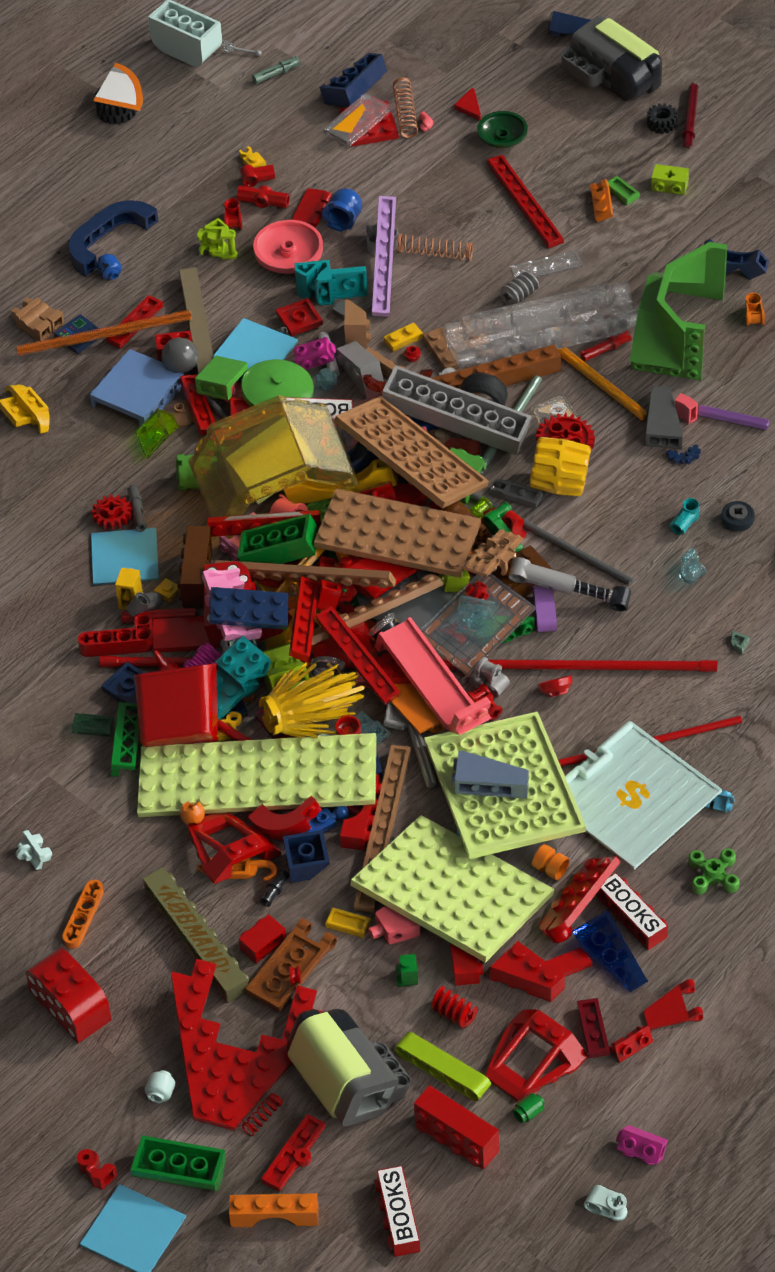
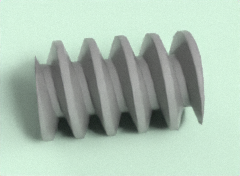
M526 271L500 289V295L507 306L513 307L519 300L529 296V293L538 290L540 285L537 278Z

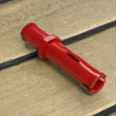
M627 330L616 336L612 335L607 340L584 351H580V357H584L582 360L586 362L611 349L616 350L618 346L632 340L631 335Z

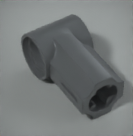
M138 592L127 605V611L135 617L142 612L160 608L163 604L162 596L159 592L147 594Z

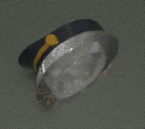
M394 612L384 615L371 627L368 634L372 636L373 640H377L380 632H385L399 625L398 620L395 619Z
M319 656L310 661L311 666L316 663V667L311 670L313 676L338 664L337 668L331 670L334 671V675L325 680L339 675L345 667V662L342 659L331 656Z

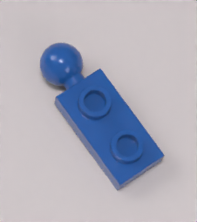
M335 806L332 813H330L328 808L323 809L315 818L309 821L312 828L307 832L323 830V833L336 827L337 822L335 819L344 820L348 817L349 810L347 806Z

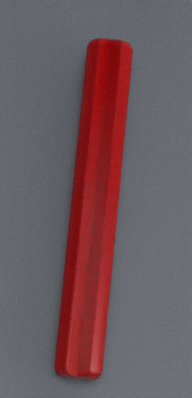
M196 608L159 609L145 612L151 615L152 621L153 619L197 617ZM128 611L121 613L123 623L134 622L135 617L129 614Z

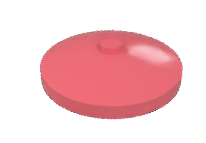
M298 220L277 221L267 225L256 235L253 244L254 255L258 263L270 271L283 274L295 273L294 263L318 261L323 252V240L319 231L308 223Z

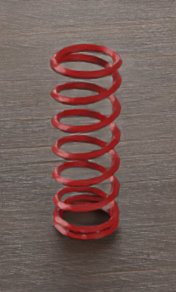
M270 1093L266 1101L262 1102V1106L257 1107V1112H253L252 1117H248L247 1122H243L242 1129L246 1134L255 1136L254 1131L258 1132V1129L249 1122V1119H253L258 1126L263 1127V1124L257 1118H254L255 1113L265 1122L268 1121L259 1112V1108H262L267 1115L272 1116V1113L263 1106L264 1103H267L273 1111H277L274 1105L278 1107L283 1105L282 1099L277 1094ZM244 1126L248 1127L253 1135L248 1133Z

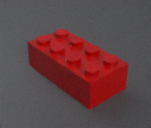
M429 1085L414 1102V1117L417 1129L422 1133L431 1135L439 1144H445L454 1154L466 1158L471 1165L478 1166L484 1170L499 1153V1129Z

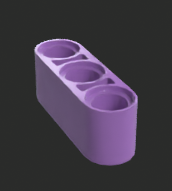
M533 586L537 632L557 631L553 589Z

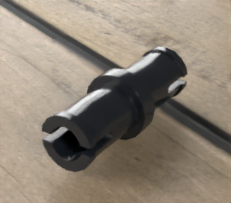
M279 869L273 880L268 882L266 891L259 899L263 906L266 907L267 905V907H270L275 897L280 895L282 886L289 878L287 871Z

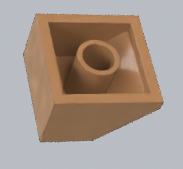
M345 300V345L357 341L362 347L367 349V343H371V332H367V330H370V319H366V312L352 301Z

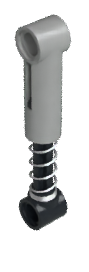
M516 557L512 559L508 578L514 582H528L567 594H571L574 591L578 592L579 595L585 594L587 597L592 596L595 599H602L604 602H608L609 607L613 610H628L631 590L626 587L614 586L613 589H605L604 586L601 588L596 584L591 585L588 582H580L573 575L531 564L525 558Z

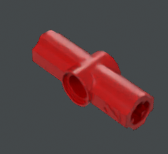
M239 185L237 200L254 202L259 208H266L268 205L288 208L290 194L273 191L266 185L260 186L259 189Z

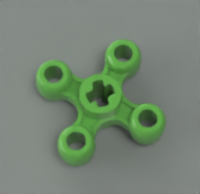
M726 848L721 851L719 859L712 858L706 860L703 853L699 850L690 852L688 856L689 866L693 869H701L703 872L702 876H697L692 880V891L697 895H703L707 891L709 884L716 885L721 883L726 892L735 893L739 889V878L734 874L728 875L724 871L726 867L734 865L736 861L735 852L732 849Z

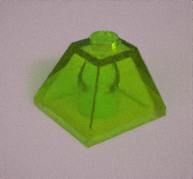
M157 408L135 432L146 458H149L178 428L173 414Z

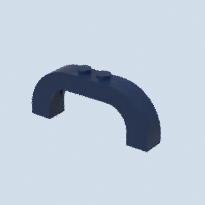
M127 200L111 204L95 214L76 229L70 238L69 251L73 267L83 276H88L97 269L96 255L87 250L92 244L116 226L125 223L136 224L147 231L159 222L157 209L145 202Z

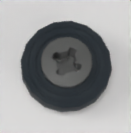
M732 501L726 504L721 513L722 524L726 528L737 532L749 529L755 519L753 508L742 501Z

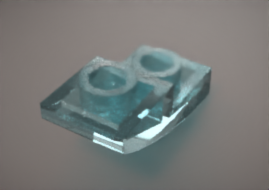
M364 711L355 716L361 723V734L376 733V746L391 735L378 720L374 722Z

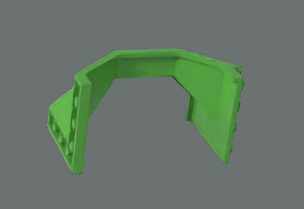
M709 242L667 264L664 273L654 272L648 275L637 313L630 356L631 369L695 380L702 379L705 325L682 321L665 302V296L667 292L723 300L727 244Z

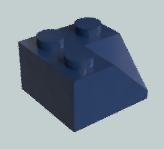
M323 830L283 836L284 852L291 883L311 880L330 865Z

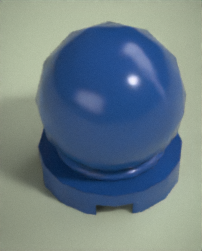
M347 188L339 189L332 194L329 203L326 204L322 211V218H325L328 222V227L340 232L352 229L356 218L362 211V200L359 194L353 189Z

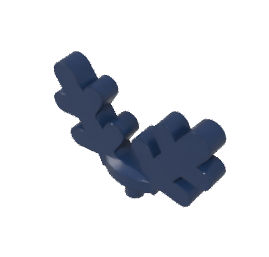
M697 444L693 445V448L688 447L685 457L684 453L679 455L677 450H674V452L671 450L667 451L668 460H674L675 464L681 462L690 465L693 459H699V454H701V449L698 448Z

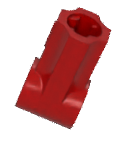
M273 164L255 168L252 165H245L240 169V175L246 187H254L260 181L275 179Z

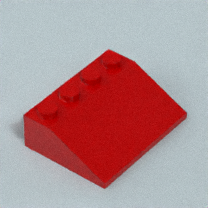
M354 555L344 557L334 565V568L390 571L396 579L395 585L420 570ZM354 584V588L358 593L372 599H376L392 588H380L371 585L363 587Z

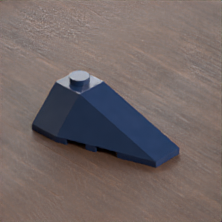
M552 11L549 16L548 31L551 32L552 36L556 37L574 34L591 20Z

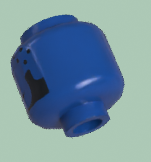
M104 254L99 257L96 267L101 276L106 280L117 279L122 271V265L116 256Z

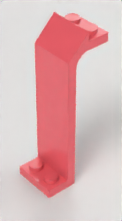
M411 617L407 618L403 623L378 634L374 647L378 652L384 649L388 650L446 730L461 735L491 719L488 714L491 704L490 700L487 697L475 703L471 700Z

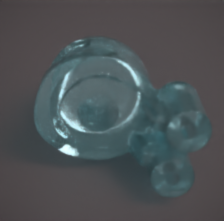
M693 547L682 556L681 561L683 564L679 569L681 580L687 584L695 583L698 578L707 573L706 568L698 562L700 557L696 554L697 551Z

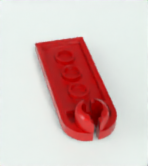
M616 856L588 859L581 871L574 875L570 885L563 889L562 895L558 900L552 903L551 909L541 920L539 928L544 935L550 937L553 943H562L572 935L573 928L571 925L620 864Z

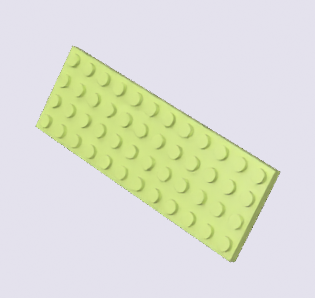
M376 733L318 736V738L297 737L176 744L156 747L142 746L137 806L138 817L180 815V808L188 801L189 803L200 802L205 809V814L255 811L262 804L268 810L296 809L310 796L318 802L320 807L375 804Z

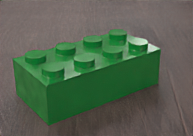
M309 513L242 531L237 558L240 562L282 564L313 556L316 552L314 541L319 528Z

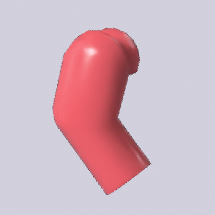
M421 112L419 118L423 123L420 125V128L427 132L433 126V120L425 112Z

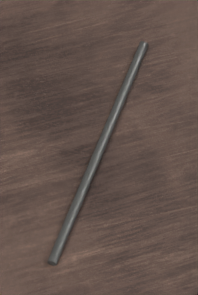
M477 493L469 495L472 500L489 509L499 507V505ZM524 519L522 527L629 585L632 583V577Z

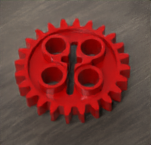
M557 413V418L550 415V421L544 419V424H539L535 441H538L540 437L566 439L588 445L592 450L594 449L595 436L594 430H591V425H586L587 420L580 421L581 416L574 418L572 413L570 417H567V413H564V416L561 417Z

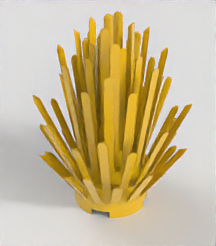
M306 662L288 681L287 679L294 672V668L288 674L285 672L269 695L260 698L259 705L260 708L264 707L265 716H262L266 728L270 733L273 732V735L283 733L296 738L305 736L318 738L316 734L336 735L335 731L313 729L328 728L329 726L327 724H313L312 722L356 715L354 712L348 713V709L345 708L352 706L351 703L364 698V695L361 693L349 696L364 690V686L352 689V686L356 685V681L348 682L358 677V675H355L356 672L343 675L341 673L325 680L334 675V671L331 670L337 668L338 664L307 681L301 682L292 689L290 688L316 667V663L299 676L307 666Z

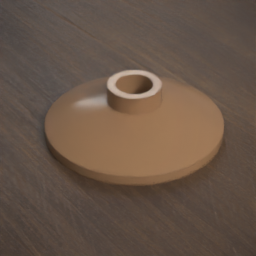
M174 400L168 403L162 410L164 422L172 427H186L194 422L186 400Z

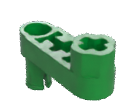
M503 502L498 508L489 511L483 516L485 525L493 535L501 529L508 533L511 532L502 520L503 516L512 510L507 502ZM520 543L514 551L518 552L524 549L523 545Z

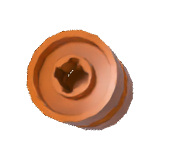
M546 844L537 850L532 860L533 868L540 872L546 871V875L556 881L564 876L570 864L569 857L560 852L555 853V849Z

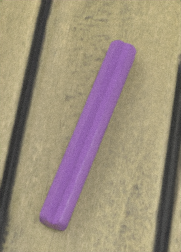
M700 405L698 409L699 416L767 430L769 427L768 419Z

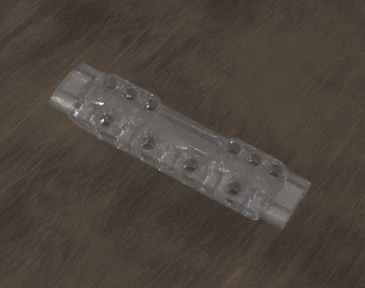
M626 281L613 285L598 284L462 317L461 321L443 324V334L458 367L466 368L553 344L556 345L557 349L621 334L627 329L635 327L639 307L631 301L630 287ZM612 305V306H609V307H604V308H600V309H596V310H592V311H587V310H591V309H595V308H599V307H603V306ZM582 311H587V312H583V313H579V314H575V315H570V314H574V313H578V312H582ZM513 328V329H511V330H507V331H503V332H498V333H494V334H490V335H486V336H481V337H477V338H473V339H468V338H472V337H476V336H480V335H485V334H489V333H493V332H497V331H502V330H506V329Z

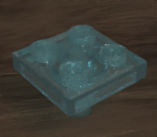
M461 595L454 632L492 640L499 603Z

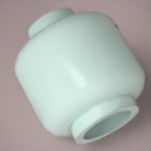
M164 1070L151 1073L145 1086L147 1098L154 1103L168 1101L175 1088V1080L169 1072Z

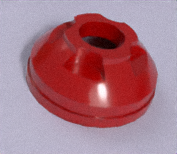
M572 675L537 684L539 691L549 697L568 693V689L573 683Z

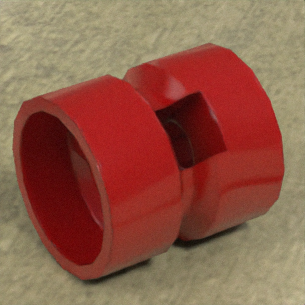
M343 716L335 724L336 735L361 734V723L354 716Z

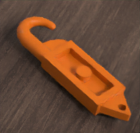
M248 858L232 865L231 877L228 879H249L256 874L258 868H269L272 871L271 874L263 877L264 881H268L275 877L278 870L272 861L250 860ZM201 864L197 865V870L204 873L202 871Z

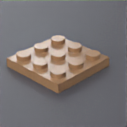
M471 317L423 334V340L443 369L450 367L457 370L494 356V349Z

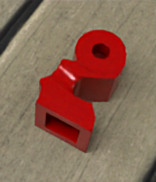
M84 1149L77 1154L79 1170L81 1173L88 1175V1179L95 1188L103 1190L118 1176L116 1166L113 1164H104L100 1168L99 1156L95 1151Z

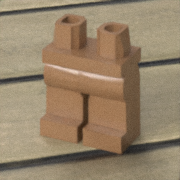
M27 297L23 300V309L15 307L11 310V317L16 321V326L38 342L40 341V343L64 325L63 312L59 309L55 311L45 302H41V299L38 297L34 300Z

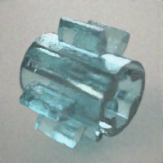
M330 368L321 369L318 375H315L317 387L322 386L323 390H331L335 387V384H338L336 371L331 372Z

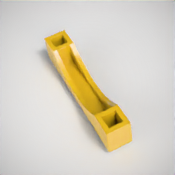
M377 459L373 460L361 472L344 479L320 480L299 475L284 486V492L290 502L305 504L330 499L335 489L359 493L360 490L389 481L395 486L397 485L398 473L389 465Z

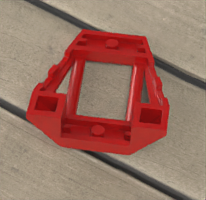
M228 812L212 813L205 816L198 824H187V830L193 845H195L202 871L213 884L230 878L232 865L257 854L262 860H271L282 853L261 831ZM232 826L246 837L223 846L208 835ZM201 840L218 851L211 860Z
M538 1009L522 1010L504 1031L485 1076L493 1085L519 1102L530 1093L538 1092L546 1084L558 1081L559 1077L575 1072L588 1058V1055L572 1032ZM532 1032L551 1045L552 1048L526 1080L507 1067L504 1062L524 1036L526 1037ZM558 1054V1060L563 1064L540 1078Z

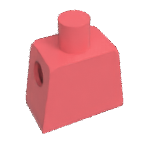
M387 906L376 911V925L368 928L372 939L383 935L388 944L420 936L419 924Z

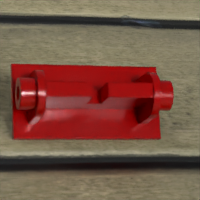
M649 1025L638 1026L627 1034L626 1039L622 1037L611 1043L609 1049L612 1054L616 1053L619 1063L653 1042Z

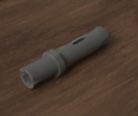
M132 484L127 488L129 494L128 502L130 501L135 528L137 531L143 532L145 528L147 529L142 506L143 498L140 496L139 487Z

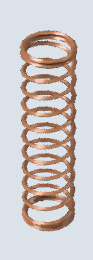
M401 77L393 82L401 136L412 138L417 135L418 127L415 118L411 83L409 79ZM399 81H407L409 83V85L400 84L395 88V85ZM401 85L408 86L407 88H402L400 90L397 89ZM409 90L408 93H401V94L398 93V92H405V91ZM400 95H410L409 97L399 98ZM410 99L409 102H399L400 100ZM402 104H411L410 106L400 107ZM412 108L410 111H401L402 109ZM403 113H413L412 115L402 116ZM413 117L412 120H402L403 118ZM410 121H413V122H414L413 124H412V123H407V124H404V125H403L404 122H410ZM414 126L411 130L403 129L404 127ZM416 128V132L413 134H405L402 132V130L412 131Z
M399 234L397 238L396 249L399 253H401L405 248V252L407 254L410 252V250H412L413 254H415L418 250L419 254L422 255L425 250V254L429 256L432 250V255L434 257L437 255L439 251V256L441 258L444 256V254H446L447 258H450L452 254L454 259H456L459 254L461 260H463L466 255L467 261H470L472 258V242H466L465 252L463 258H461V241L459 242L456 257H454V240L452 241L451 252L448 256V240L446 239L445 248L441 256V239H439L438 248L436 254L434 255V238H432L431 248L428 254L426 249L427 237H425V244L422 253H420V236L418 237V244L415 252H413V235L411 237V244L408 252L406 250L407 235H405L404 244L403 234Z

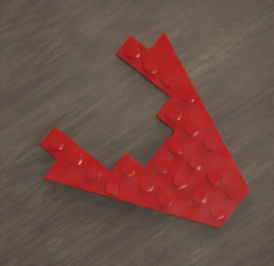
M196 959L191 976L176 972L171 974L192 1116L195 1121L235 1131L291 1066L292 1062L288 1057L287 1040L298 1015L313 1009L317 990L297 985L283 1038L278 1039L261 1034L257 1052H252L216 1042L221 1023L201 1018L217 964Z

